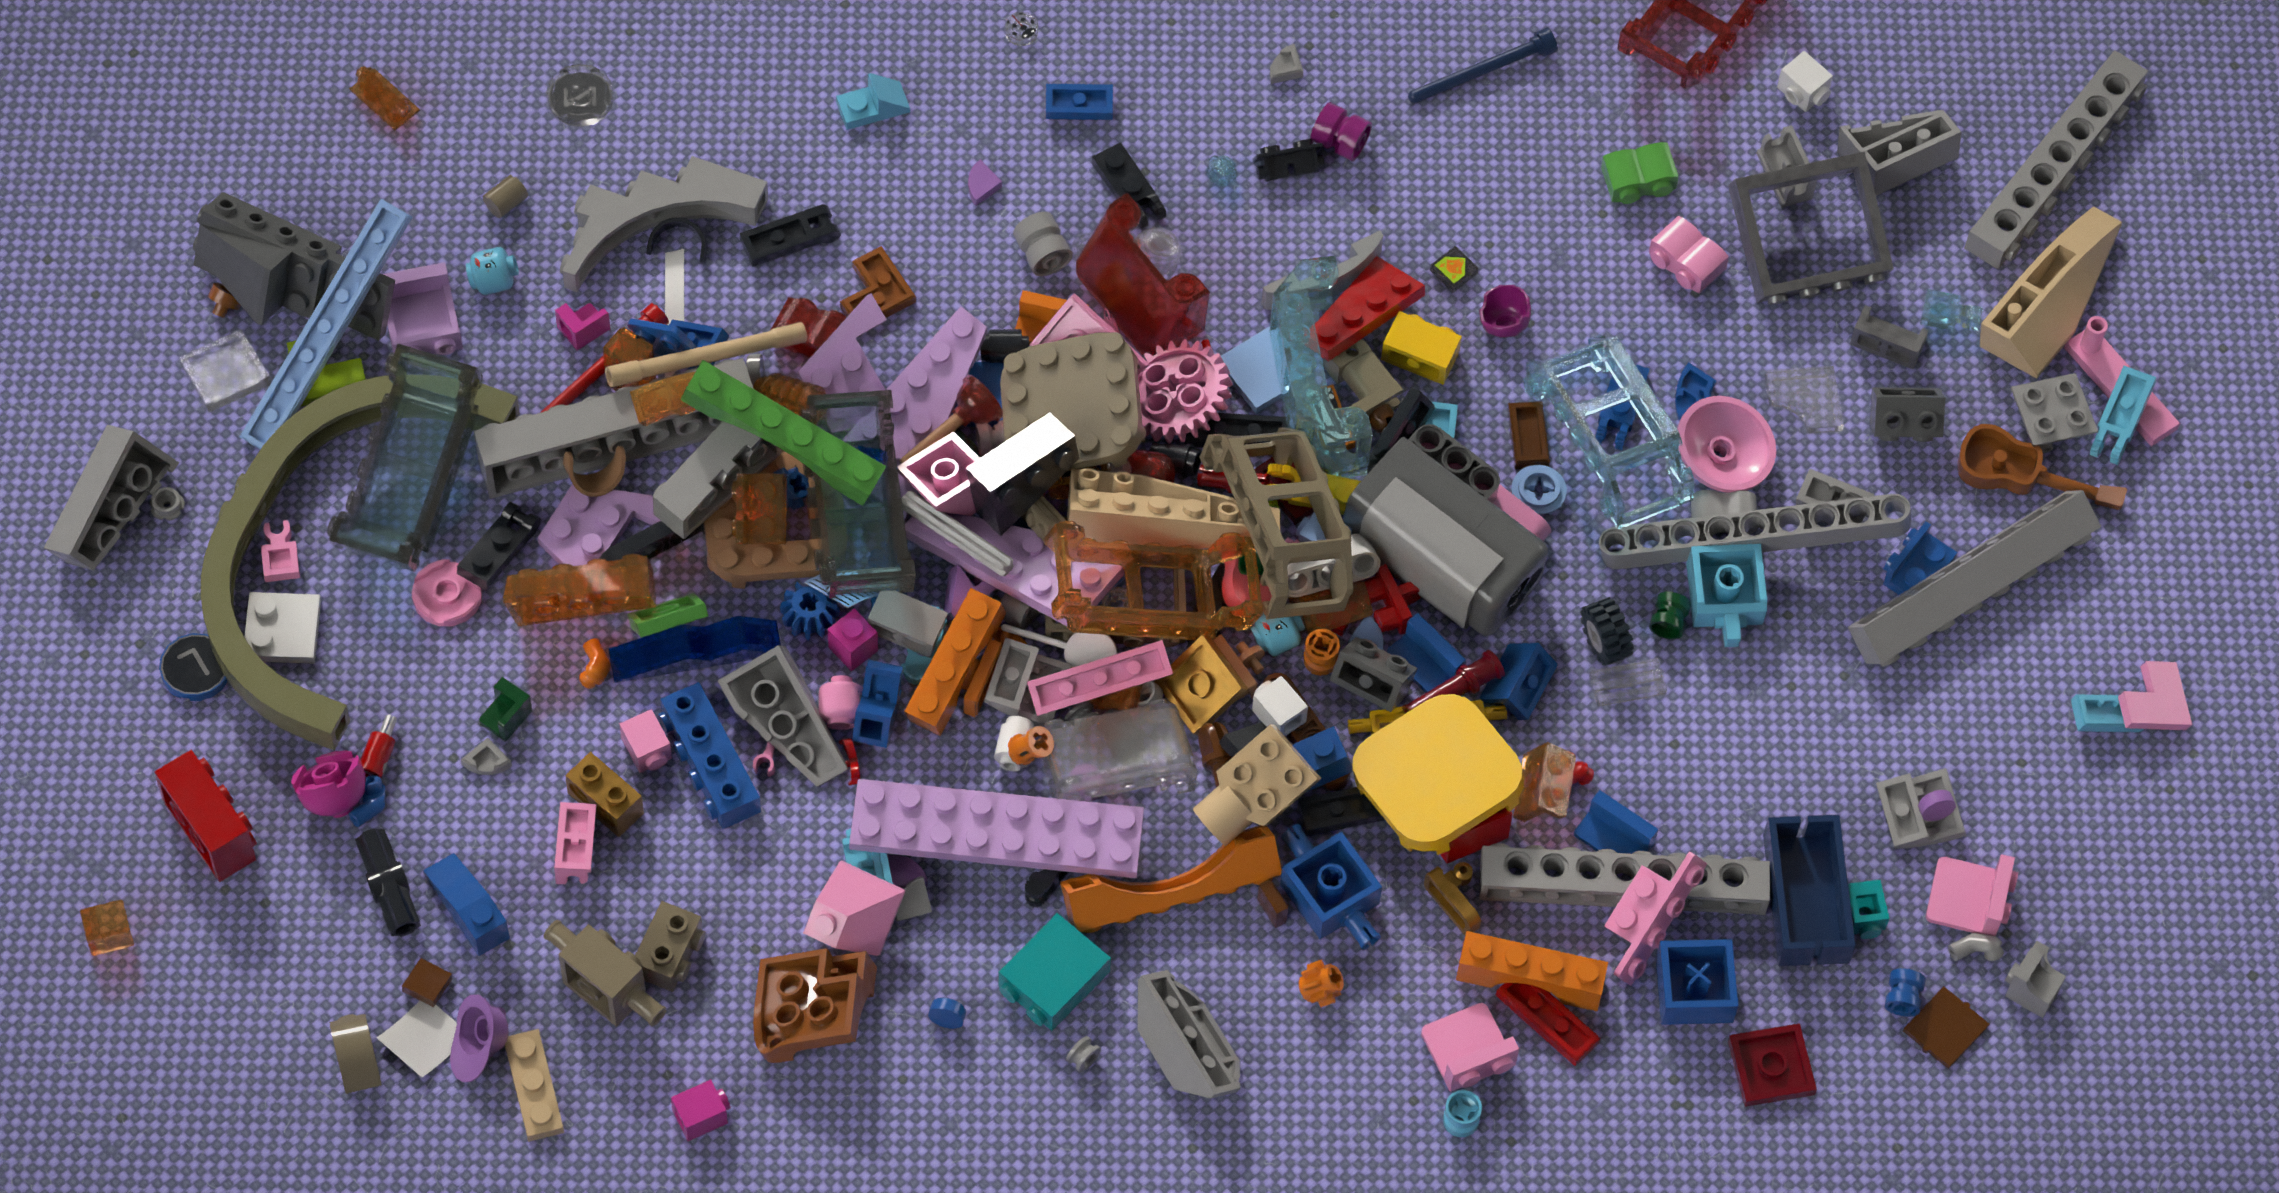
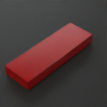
M1504 983L1496 990V997L1574 1066L1581 1062L1600 1043L1601 1038L1550 992L1523 983Z

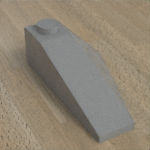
M778 645L718 680L734 712L743 720H746L815 786L819 787L848 770L826 722L819 715L818 706L786 646Z

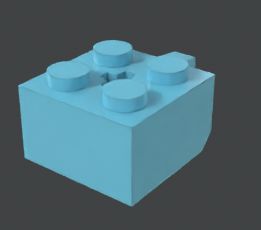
M1761 544L1691 546L1686 566L1693 627L1722 628L1724 647H1739V642L1741 641L1740 628L1747 625H1763L1767 613V592Z

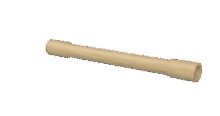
M799 322L773 328L768 332L642 361L634 360L608 366L605 368V375L610 387L640 381L646 377L698 366L702 360L711 363L771 348L779 349L805 343L807 341V332L804 324Z

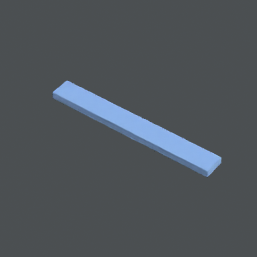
M380 199L239 436L240 438L261 449L275 431L298 412L413 218L412 216Z

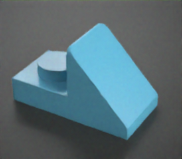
M873 73L868 74V87L836 96V103L846 130L910 112V106L900 81Z

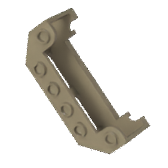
M1283 427L1278 428L1277 433L1247 436L1208 435L1200 459L1205 470H1214L1215 473L1224 472L1263 565L1264 572L1260 582L1262 586H1268L1272 595L1270 601H1263L1261 604L1266 619L1344 611L1354 591L1351 531L1343 522L1339 503L1331 494L1327 475L1325 472H1322L1317 461L1316 449L1310 444L1305 431ZM1271 441V442H1266V443H1256V444H1246V445H1244L1245 443H1251V442ZM1272 455L1276 464L1291 466L1293 462L1301 482L1263 485L1259 482L1249 457ZM1308 496L1326 540L1287 543L1282 537L1268 501ZM1335 559V565L1329 581L1333 599L1286 604L1289 596L1287 570L1289 564Z

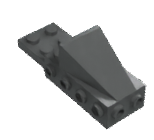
M222 192L208 205L205 204L200 209L197 217V222L200 225L198 235L193 243V250L195 251L193 265L207 271L211 275H215L254 322L261 326L282 306L310 319L346 258L341 255V245L225 192ZM379 273L348 327L378 341L386 335L395 285L394 279Z

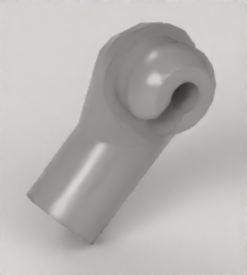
M1971 933L1948 945V952L1954 961H1958L1974 952H1984L1985 959L1989 961L1998 960L2004 954V950L2001 947L2002 941L1992 935Z

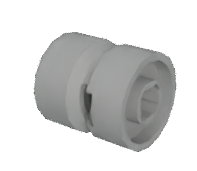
M1044 211L1032 214L1019 222L1013 230V235L1020 249L1026 254L1027 262L1036 276H1047L1058 272L1073 257L1067 241L1061 235V230L1050 212Z

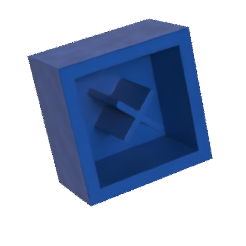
M1732 939L1660 941L1655 960L1661 1025L1733 1023L1738 1009V996Z

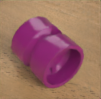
M1329 102L1320 112L1313 126L1310 139L1316 144L1323 143L1322 147L1326 149L1332 146L1335 147L1336 154L1353 162L1367 143L1372 130V123L1356 114L1348 117L1346 109Z

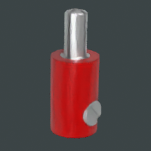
M386 715L380 731L371 732L360 758L366 777L376 775L382 778L396 743L395 739L391 737L397 721L395 716L390 721L391 715Z

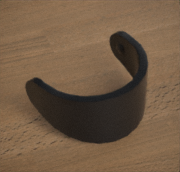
M678 217L669 218L660 222L651 232L647 244V255L652 254L656 239L665 230L674 227H686L695 231L700 236L702 243L700 264L705 263L708 249L707 241L700 228L692 221Z

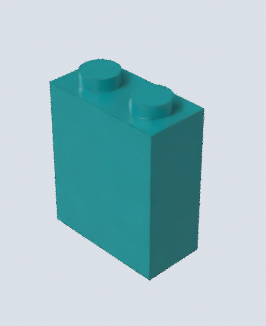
M1056 913L998 972L999 991L1009 1002L1015 1003L1017 1001L1026 1009V1014L1035 1024L1039 1026L1044 1024L1053 1031L1110 973L1111 957Z

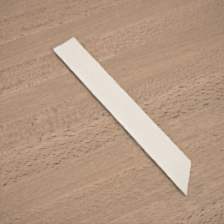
M684 249L665 253V315L669 320V324L672 319L684 321ZM676 371L665 373V378H670Z

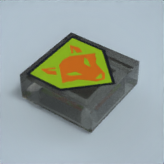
M1454 246L1431 264L1430 271L1453 293L1478 274V267L1459 248Z

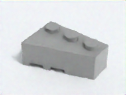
M1944 110L1906 115L1901 117V121L1882 124L1881 120L1870 121V126L1851 129L1850 125L1839 126L1837 153L1840 156L1865 151L1875 195L1877 196L1959 158L1961 131Z

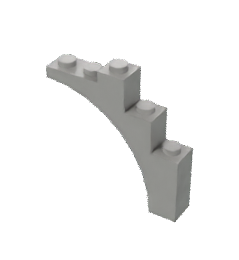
M692 156L687 167L682 166L679 170L676 182L641 170L636 181L629 183L625 196L590 184L585 196L580 195L575 204L574 214L577 215L579 228L574 236V248L571 254H566L561 262L560 273L563 274L564 288L578 292L589 272L607 253L628 238L656 227L660 222L669 218L725 219L756 226L768 201L767 181Z

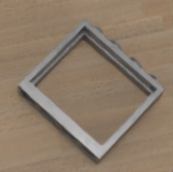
M1865 151L1736 178L1728 185L1757 303L1768 301L1769 305H1777L1787 302V296L1800 294L1801 299L1820 295V289L1832 287L1833 292L1843 291L1852 288V282L1861 280L1865 281V285H1870L1885 280L1884 276L1894 269ZM1854 173L1876 263L1772 285L1750 194Z

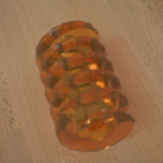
M772 373L768 377H760L754 383V390L813 424L822 417L826 409V392L823 387L817 384L813 385L810 382L784 376L781 373Z

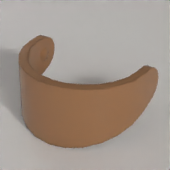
M617 446L614 458L604 469L589 475L573 472V456L570 451L565 452L563 457V465L572 484L580 493L589 497H598L611 492L621 481L625 470L626 454L623 446Z

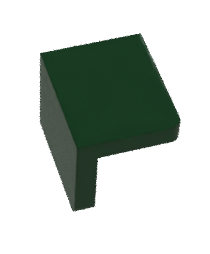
M501 677L493 687L495 700L480 716L479 723L506 742L531 714L532 705L530 695L504 677Z

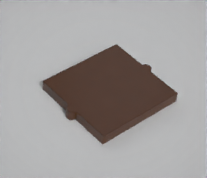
M1943 986L1920 1010V1013L1904 1027L1903 1032L1922 1047L1923 1053H1930L1949 1069L1990 1024L1970 1008L1969 1002L1961 1001Z

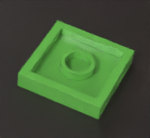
M691 593L628 613L627 617L630 627L642 638L708 617L705 603L697 595Z

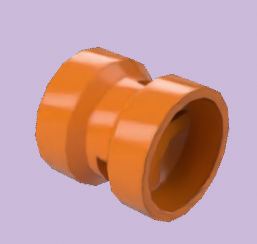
M1316 629L1306 638L1303 661L1306 669L1312 674L1319 676L1327 675L1333 672L1338 659L1340 641L1331 630Z

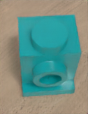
M1881 879L1849 883L1854 934H1860L1862 939L1878 937L1881 935V931L1886 929L1890 919ZM1861 912H1864V913H1866V914H1868V915H1862V916H1860V913H1861Z

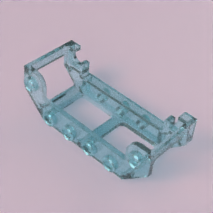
M1336 256L1302 259L1273 293L1269 338L1287 428L1305 431L1310 444L1316 449L1317 461L1320 467L1323 468L1322 472L1345 478L1367 475L1372 442L1369 417L1366 412L1357 407L1332 409L1315 329V323L1319 320V313L1325 308L1327 311L1333 304L1332 291L1339 274ZM1326 435L1336 442L1327 443ZM1345 441H1357L1355 454L1350 453L1346 449Z
M1600 334L1589 338L1588 345L1545 361L1531 360L1526 362V377L1523 378V384L1527 394L1530 397L1534 396L1538 401L1548 398L1551 400L1558 421L1560 423L1565 422L1569 429L1572 443L1576 448L1580 447L1584 452L1589 470L1591 472L1596 471L1603 482V498L1600 499V507L1604 516L1611 518L1618 529L1693 501L1694 477L1691 468L1686 467L1682 461L1678 450L1679 446L1683 445L1680 434L1617 336L1612 335L1605 338V335ZM1591 365L1595 373L1602 371L1603 374L1610 372L1619 386V389L1582 403H1574L1557 377ZM1629 401L1653 440L1618 454L1608 455L1601 447L1584 418ZM1665 457V470L1672 481L1674 495L1624 513L1625 505L1616 476L1622 472Z

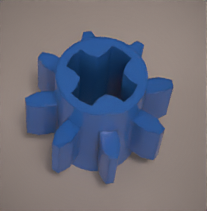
M783 467L774 471L775 479L766 482V485L769 487V500L779 505L780 511L789 507L792 510L803 507L802 499L811 496L809 492V478L798 472V467L790 470Z

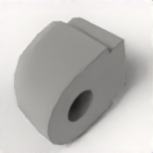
M1006 593L1000 601L1006 611L1003 620L1013 627L1026 630L1039 614V611Z

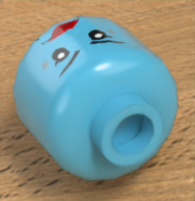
M502 247L472 254L470 262L466 263V272L471 288L477 289L483 295L510 289L514 283V276L519 275L515 256H508Z
M1264 612L1255 616V626L1251 627L1257 644L1262 647L1264 652L1268 651L1272 656H1278L1300 645V631L1305 629L1300 616L1266 619Z

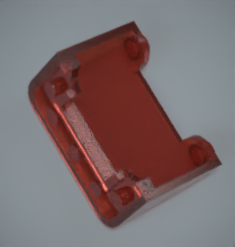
M1126 193L1108 206L1077 258L1076 274L1102 308L1108 309L1110 317L1115 318L1117 326L1143 356L1146 352L1154 356L1157 354L1156 346L1159 345L1165 351L1168 350L1169 342L1173 341L1176 348H1178L1184 339L1189 341L1205 330L1210 291L1199 278L1190 273L1178 274L1168 281L1163 277L1134 242V237L1129 233L1138 226L1141 212L1135 201Z

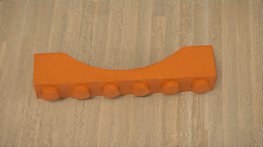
M1260 825L1244 830L1227 846L1222 844L1216 852L1198 866L1170 879L1154 882H1125L1110 879L1103 875L1086 874L1061 881L1060 884L1070 924L1082 933H1093L1100 930L1103 925L1114 922L1128 923L1135 920L1138 915L1149 912L1153 914L1168 911L1171 908L1170 906L1181 903L1195 904L1203 901L1209 895L1216 893L1230 894L1236 892L1239 887L1252 883L1259 885L1269 879L1272 881L1273 877L1281 875L1282 869L1275 835L1267 826Z

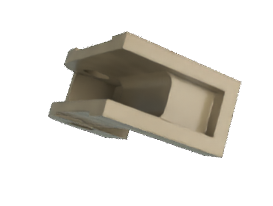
M1363 339L1329 362L1323 359V367L1338 385L1345 381L1359 399L1358 402L1347 407L1346 419L1353 434L1370 425L1367 419L1378 407L1389 404L1393 410L1398 408L1400 401L1397 396L1403 393L1402 387L1391 376Z

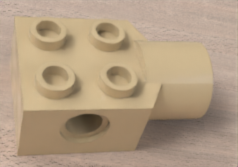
M1270 724L1216 771L1219 786L1193 808V811L1208 830L1224 846H1227L1253 822L1262 826H1268L1315 785L1321 777L1274 724Z

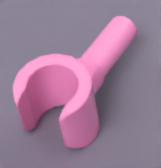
M767 742L763 754L757 755L753 760L755 774H757L761 763L770 764L767 772L768 777L775 773L773 761L775 747L770 742Z

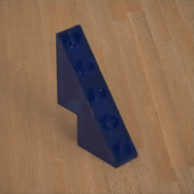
M735 616L704 627L681 624L609 648L608 651L614 683L754 660L776 646H781L777 620Z

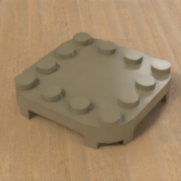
M1117 332L1093 333L1030 346L1017 353L1007 355L1004 359V369L1002 370L1000 382L1005 442L1048 413H1051L1076 438L1080 459L1067 471H1071V468L1081 469L1111 462L1115 468L1127 464L1126 459L1137 450L1140 442L1145 443L1146 429L1142 425L1137 370L1140 369L1139 361L1121 334Z

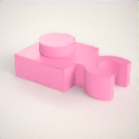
M287 520L283 521L284 529L279 534L271 532L269 522L264 524L265 539L269 543L261 545L265 583L300 578L296 541L289 542L292 533Z

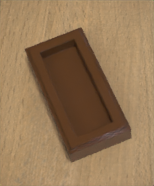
M1543 402L1508 403L1507 410L1514 469H1523L1531 465H1545L1549 467L1550 459Z

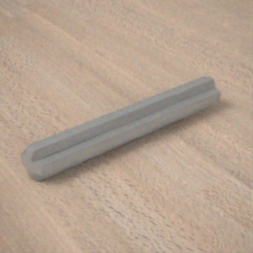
M908 491L905 496H902L900 500L901 509L1000 576H1006L1013 569V559L946 513L936 511L924 498L915 492Z

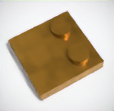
M1201 635L1170 665L1173 675L1154 680L1162 688L1165 697L1194 735H1198L1200 728L1204 724H1212L1248 690L1209 635Z

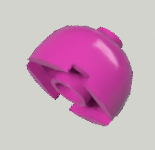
M334 751L315 758L317 765L307 770L304 764L294 773L291 780L293 789L302 805L312 814L325 817L333 816L334 818L344 817L353 810V807L356 806L364 795L366 784L364 768L359 757L356 755L354 758L351 751Z

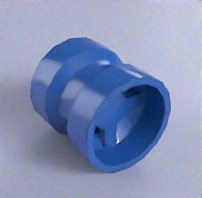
M1906 968L1892 970L1888 983L1892 989L1886 995L1885 1009L1899 1016H1917L1921 1010L1922 1000L1919 997V993L1924 991L1925 976L1918 971Z

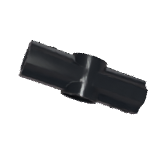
M375 828L367 830L356 838L355 842L367 871L365 875L375 903L380 905L383 918L391 936H406L413 933L421 924L409 894L410 887L400 861H396L385 830Z

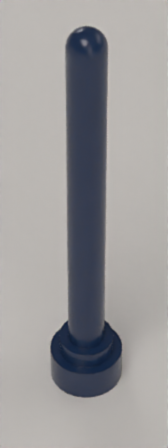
M1548 27L1536 31L1534 36L1529 39V42L1409 92L1408 99L1412 103L1420 102L1533 54L1546 57L1558 51L1556 39Z

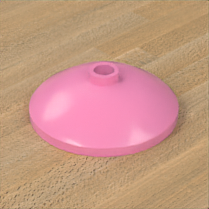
M1711 396L1701 399L1687 409L1678 423L1676 447L1679 457L1688 472L1700 483L1711 489L1725 493L1748 491L1758 486L1773 468L1776 458V442L1773 432L1767 421L1756 409L1739 399L1728 396ZM1714 451H1718L1722 455V458L1717 456L1714 453Z

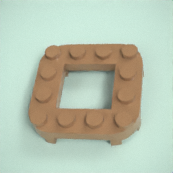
M783 450L775 460L740 490L751 486L769 488L766 482L775 479L774 471L783 467L787 470L798 467V472L809 478V492L811 496L806 497L811 539L742 544L739 511L736 507V493L704 521L709 570L711 572L714 571L723 580L732 583L733 588L745 589L746 582L815 577L819 574L839 569L843 562H845L848 540L842 493L833 489L809 467Z

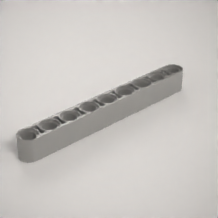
M1887 494L1608 528L1601 534L1599 547L1603 562L1607 567L1627 569L1686 562L1691 546L1761 544L1762 552L1897 537L1904 535L1911 527V506L1904 496L1900 494ZM1894 511L1904 514L1898 519L1887 517L1889 513ZM1859 515L1869 518L1863 523L1852 521L1854 517ZM1821 520L1833 521V524L1829 527L1817 525ZM1787 524L1798 526L1796 530L1791 532L1782 529ZM1753 528L1763 530L1761 534L1756 536L1747 534ZM1718 532H1725L1728 534V536L1722 540H1716L1712 538L1713 535ZM1690 536L1694 538L1690 543L1681 544L1677 542L1681 537ZM1650 540L1659 542L1653 548L1643 547V544ZM1615 544L1624 546L1619 552L1608 551Z

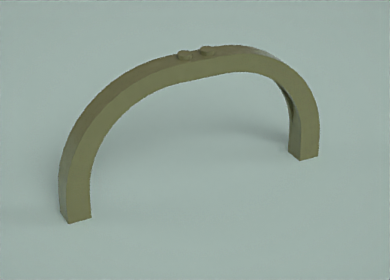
M401 373L379 376L344 386L311 402L289 418L267 440L252 461L245 474L242 473L238 477L235 484V492L230 501L223 503L219 512V521L210 537L205 552L201 572L203 618L214 656L233 689L261 716L285 731L334 751L350 723L346 704L296 685L265 664L244 638L235 618L234 589L241 561L290 475L307 457L321 446L358 427L392 419L423 418L451 422L478 430L490 423L501 424L515 420L520 415L517 396L473 380L445 374Z

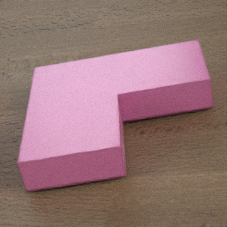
M2146 661L2140 668L2147 692L2124 691L2118 696L2125 728L2187 730L2192 726V721L2177 662Z

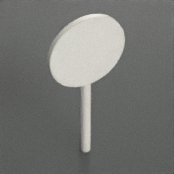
M1003 624L1001 626V629L1005 632L1065 649L1066 663L1071 664V668L1117 654L1116 645L1111 637L1098 629L1087 628L1079 630L1065 642Z

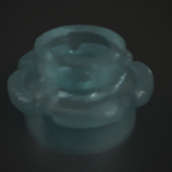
M1214 155L1209 158V164L1205 172L1213 183L1219 186H1226L1232 179L1235 180L1237 178L1236 165L1230 157Z

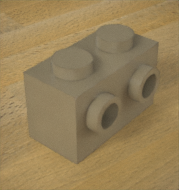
M661 901L635 954L643 964V977L646 982L673 992L678 981H685L691 966V962L688 960L693 950L697 952L700 950L706 935V931H703L702 918L700 915Z

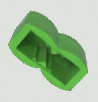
M1667 142L1652 143L1637 149L1619 150L1603 156L1601 169L1612 202L1630 204L1636 202L1644 195L1663 197L1677 189L1679 176Z

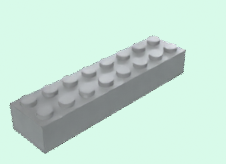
M743 358L737 360L727 359L715 365L716 368L754 389ZM694 368L678 376L656 378L645 385L623 387L615 393L608 395L590 396L582 402L571 405H557L548 411L538 414H523L515 420L501 424L490 423L481 429L475 430L474 436L479 466L489 498L492 499L569 478L563 465L565 452L570 451L572 453L573 472L584 474L605 468L614 458L617 446L624 447L626 462L705 441L723 421L711 418L680 400L698 369Z

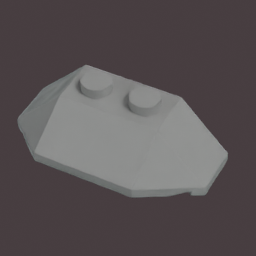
M1168 970L1142 975L1138 979V1032L1173 1089L1210 1099L1236 1093L1240 1089V1060L1204 1002L1185 985L1175 981V976Z

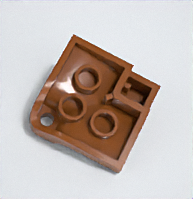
M825 948L760 959L753 1030L756 1047L766 1061L770 1063L793 1061L795 1053L801 1050L856 1042L861 1013L867 998L874 997L877 966L866 951L832 956L828 949Z

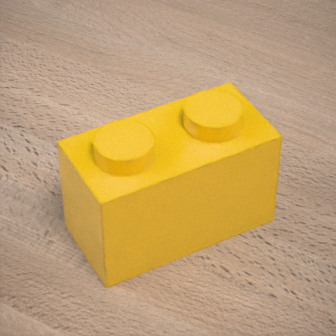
M1399 311L1383 342L1381 360L1444 385L1459 355L1462 336L1456 334L1455 331L1448 327H1439L1426 322L1416 314H1406Z

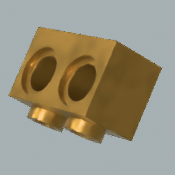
M591 751L565 775L568 794L578 803L596 804V818L618 837L644 814L642 795Z

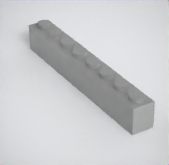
M2083 490L2066 491L1848 626V629L1866 664H1881L1882 667L1890 665L1900 658V652L1907 648H1917L1928 641L1927 636L1932 632H1941L1956 623L1954 620L1956 617L1963 613L1967 615L1979 610L1983 606L1982 601L1988 597H1998L2009 591V584L2017 579L2020 581L2035 575L2038 572L2036 567L2044 562L2052 563L2065 555L2064 550L2071 545L2075 547L2086 543L2092 538L2091 533L2099 529L2101 525Z

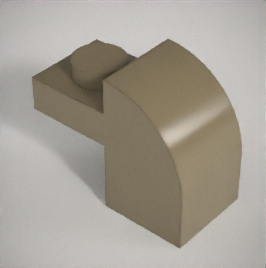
M349 1014L340 1017L336 1021L329 1022L345 1093L348 1094L381 1086L382 1083L366 1014Z

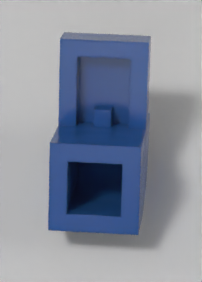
M868 660L862 697L855 715L852 741L887 748L894 729L901 699L902 666Z

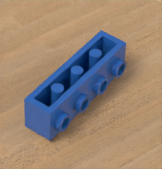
M697 682L661 698L662 712L658 714V719L664 732H671L676 740V742H673V747L680 762L687 761L691 771H688V776L696 791L702 790L706 797L703 804L711 820L717 818L723 830L761 813L760 796L700 683Z

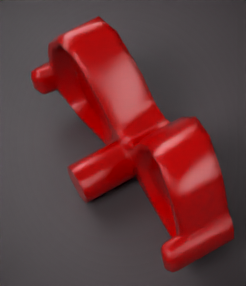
M851 738L839 740V745L844 746L849 759L845 761L847 767L851 769V781L848 782V785H856L858 779H860V769L853 741Z

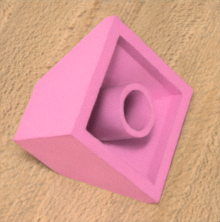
M841 860L816 899L803 934L835 949L852 952L866 951L869 955L879 956L906 890Z

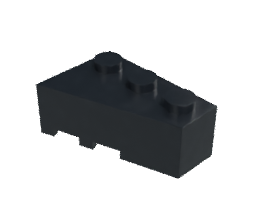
M1048 413L966 467L976 513L994 531L1002 536L1080 459L1075 435L1051 413Z

